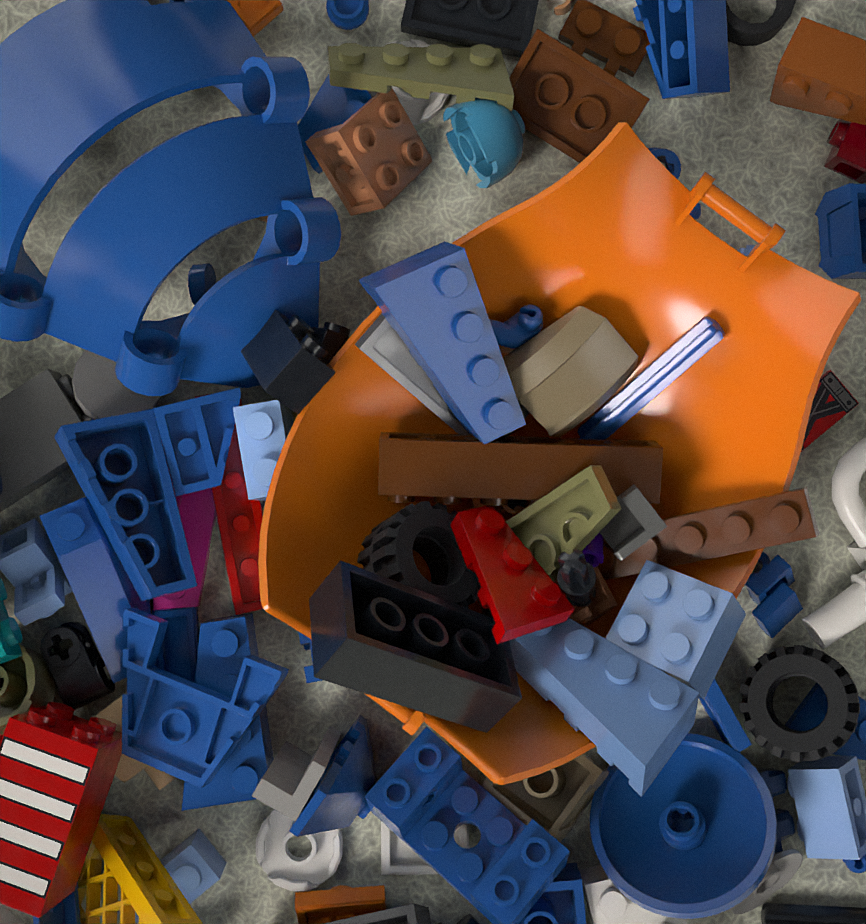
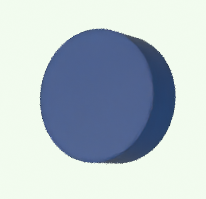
M210 263L194 264L189 270V293L193 304L196 305L199 299L216 284L215 271Z

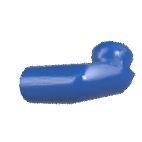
M531 304L521 307L518 313L504 323L489 319L498 345L511 349H516L537 335L543 327V313L541 309Z

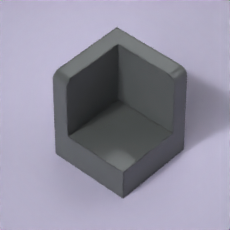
M634 484L617 496L622 509L600 531V534L613 549L614 554L620 561L667 527Z

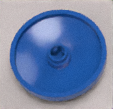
M688 733L642 797L629 785V778L615 764L607 768L609 773L594 792L591 803V839L598 860L614 886L628 899L655 914L678 919H696L729 910L742 902L758 887L765 877L775 853L777 843L776 813L770 791L764 779L751 762L741 753L719 740Z

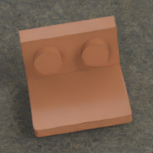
M393 89L388 93L378 92L343 124L316 132L305 141L351 216L385 208L432 162L429 152Z

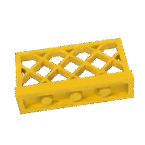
M101 814L92 844L78 879L81 924H100V917H102V924H117V911H120V924H135V911L139 916V924H203L132 818ZM102 858H103V860H104V873H103V874H101ZM104 883V884H103V907H100L101 884ZM118 884L121 887V901H118ZM85 895H86V913H85L84 909H83L82 906H81V903H82V901H83Z

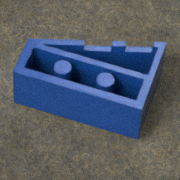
M636 0L637 6L633 8L636 20L643 22L650 44L646 46V50L662 99L693 98L730 92L726 0Z

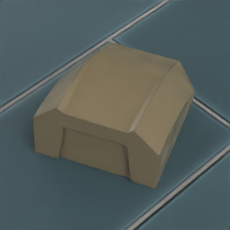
M578 306L523 345L504 356L503 359L518 401L547 430L550 437L560 438L594 413L627 381L636 369L639 356L607 318L583 306Z
M584 753L542 774L505 785L493 783L480 771L478 784L524 824L528 825L534 819L561 842L572 830L577 820L592 801L594 792L605 780L609 771Z

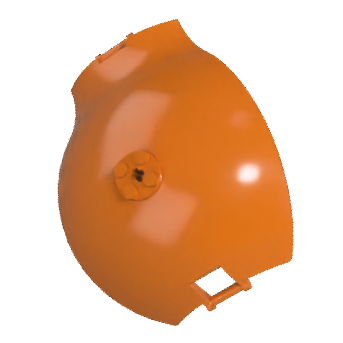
M618 122L589 156L556 183L530 199L486 221L451 244L465 248L489 319L504 323L518 313L521 307L531 304L538 306L543 313L542 331L576 307L583 306L607 318L639 356L636 369L627 381L594 413L560 438H580L577 432L583 423L702 318L709 316L720 324L725 333L724 338L607 438L653 440L663 447L660 504L650 503L661 519L789 491L801 453L819 380L839 335L861 301L860 293L818 276L770 250L779 242L786 230L776 223L772 227L712 184L715 178L706 172L691 191L688 190L650 152L627 122ZM699 201H702L758 242L748 256L743 255L689 215ZM379 306L358 326L329 363L336 373L297 415L282 447L265 501L258 560L261 605L267 613L310 639L309 598L341 560L364 569L363 565L357 563L358 554L365 549L361 544L365 537L372 533L371 530L412 503L416 505L421 501H429L431 506L436 504L434 497L416 496L414 502L396 503L388 501V495H378L379 439L381 432L458 434L355 345L382 313ZM499 345L502 357L515 350ZM531 413L525 418L526 425L514 430L510 435L550 437L547 430ZM462 498V502L459 504H443L447 506L448 513L454 510L461 512L487 506L480 503V498ZM525 504L523 507L515 505L512 509L508 505L493 507L502 515L506 522L529 507V505ZM764 548L668 568L733 593L737 599ZM413 550L414 562L419 572L431 582V573L426 561L418 552ZM639 573L605 580L618 605L586 626V628L606 638ZM478 601L469 605L468 609L482 613ZM517 671L516 674L522 699L487 733L365 694L403 722L402 729L411 736L425 722L493 783L498 785H505L542 774L596 747L581 730L576 732L564 720V714L551 700L545 701Z

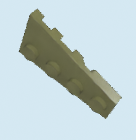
M357 43L327 46V64L331 86L388 93L392 86L401 87L405 92L411 94V97L429 99L431 93L437 92L456 95V103L458 104L475 101V98L497 101V104L504 106L509 111L513 109L514 92L501 48H493L484 44L474 45L471 48H455L444 44H432L428 47H406L398 43H390L384 47L362 46Z
M590 465L506 521V523L525 547L530 550L532 556L552 581H554L560 569L559 555L563 551L567 554H572L575 549L582 551L622 508L602 466ZM478 598L477 601L482 613L493 618L490 608H483Z

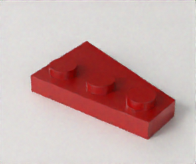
M487 505L456 514L450 526L467 568L476 573L481 585L477 594L482 607L490 608L496 623L492 628V633L497 644L567 621L575 608L493 506Z

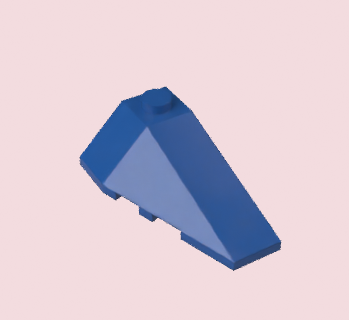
M362 715L358 716L332 753L324 773L296 822L293 821L289 831L295 836L299 837L346 828L352 824L357 815L364 819L371 811L364 796L377 783L368 722Z

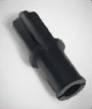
M575 549L572 554H567L563 551L558 557L560 565L557 576L558 584L572 605L577 607L590 605L592 603L590 596L596 597V573L594 568L586 561L582 551Z

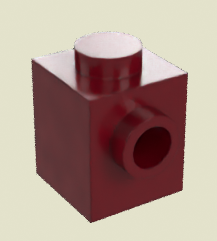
M839 119L827 140V143L833 147L824 167L864 184L866 182V125Z

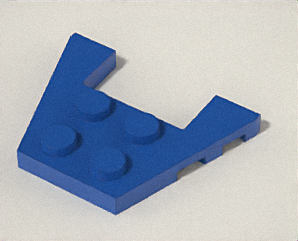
M137 608L125 609L123 626H128L127 648L123 649V667L127 668V693L122 694V754L202 788L210 784L284 681L289 669L255 655L245 656L232 698L156 667L155 664L169 621Z

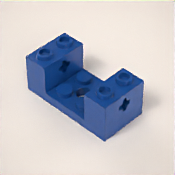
M428 727L418 735L364 796L371 812L493 924H519L568 861L570 851L534 819L526 825L463 770L461 756ZM464 824L474 825L481 833L480 841L472 848H462L455 842V832Z

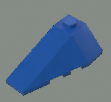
M84 497L39 517L114 684L127 678V668L123 667V649L127 648L128 626H123L124 611L128 608H137L151 614L150 600L141 601L90 503Z

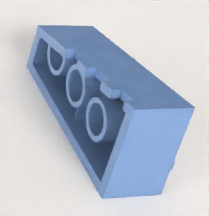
M570 618L565 622L509 640L516 671L545 701L551 700L564 714V720L576 732L581 730L598 747L597 753L610 766L615 764L629 778V785L642 797L693 727L700 692Z

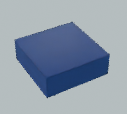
M783 582L752 611V614L759 627L770 638H774L803 608L795 591Z

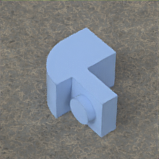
M34 518L0 535V570L15 587L14 615L23 626L40 618H47L53 615L59 608L65 606V595L71 593L72 589L47 533Z

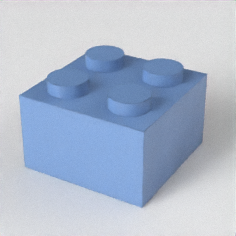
M646 560L605 639L700 692L699 697L704 699L746 613L733 593Z

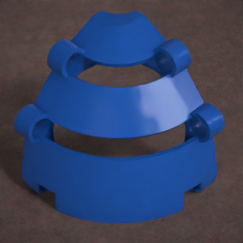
M65 0L34 17L9 35L0 44V338L22 342L37 339L43 333H46L115 361L117 379L128 389L146 396H163L172 393L178 387L180 379L240 388L260 386L261 384L241 353V350L262 329L275 309L287 318L295 314L310 327H319L320 262L328 261L335 256L341 240V226L336 210L326 199L313 197L297 122L303 118L310 98L309 81L302 64L294 57L266 56L227 0H169V3L151 5L147 0ZM208 86L220 89L239 109L242 116L217 120L186 130L158 144L123 168L84 207L61 242L49 269L48 276H44L25 252L22 242L29 224L42 201L72 163L98 139L143 109L190 90ZM268 216L266 232L254 259L236 268L214 284L199 299L190 313L161 321L142 320L158 288L189 254L209 239L237 224L258 217Z

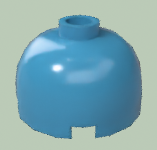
M475 98V101L455 103L445 109L443 120L445 122L451 119L453 128L452 131L446 133L450 148L466 175L471 164L478 178L482 180L476 186L488 188L502 181L513 172L522 158V134L525 133L524 122L516 110L509 111L504 106L497 104V101Z

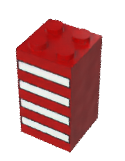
M48 702L45 706L30 708L29 711L9 717L0 742V904L37 918L42 917L74 892L122 755V732L116 731L117 725L115 723L98 717H91L88 721L73 715L75 710L72 707L57 702Z

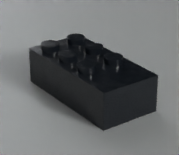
M341 560L309 598L315 678L485 733L522 699L509 640L500 644L496 643L492 633V628L496 623L492 617Z

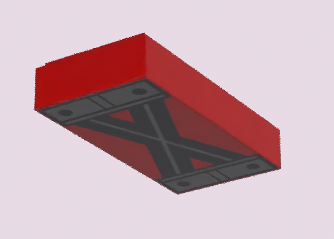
M831 370L823 374L819 380L801 452L859 404Z

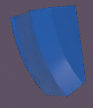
M849 183L826 192L815 213L818 217L821 261L818 266L831 279H866V184Z

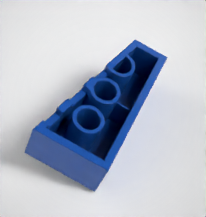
M444 241L359 279L363 288L374 299L381 309L383 316L399 334L415 361L426 372L433 382V386L468 433L483 444H487L526 425L465 248Z

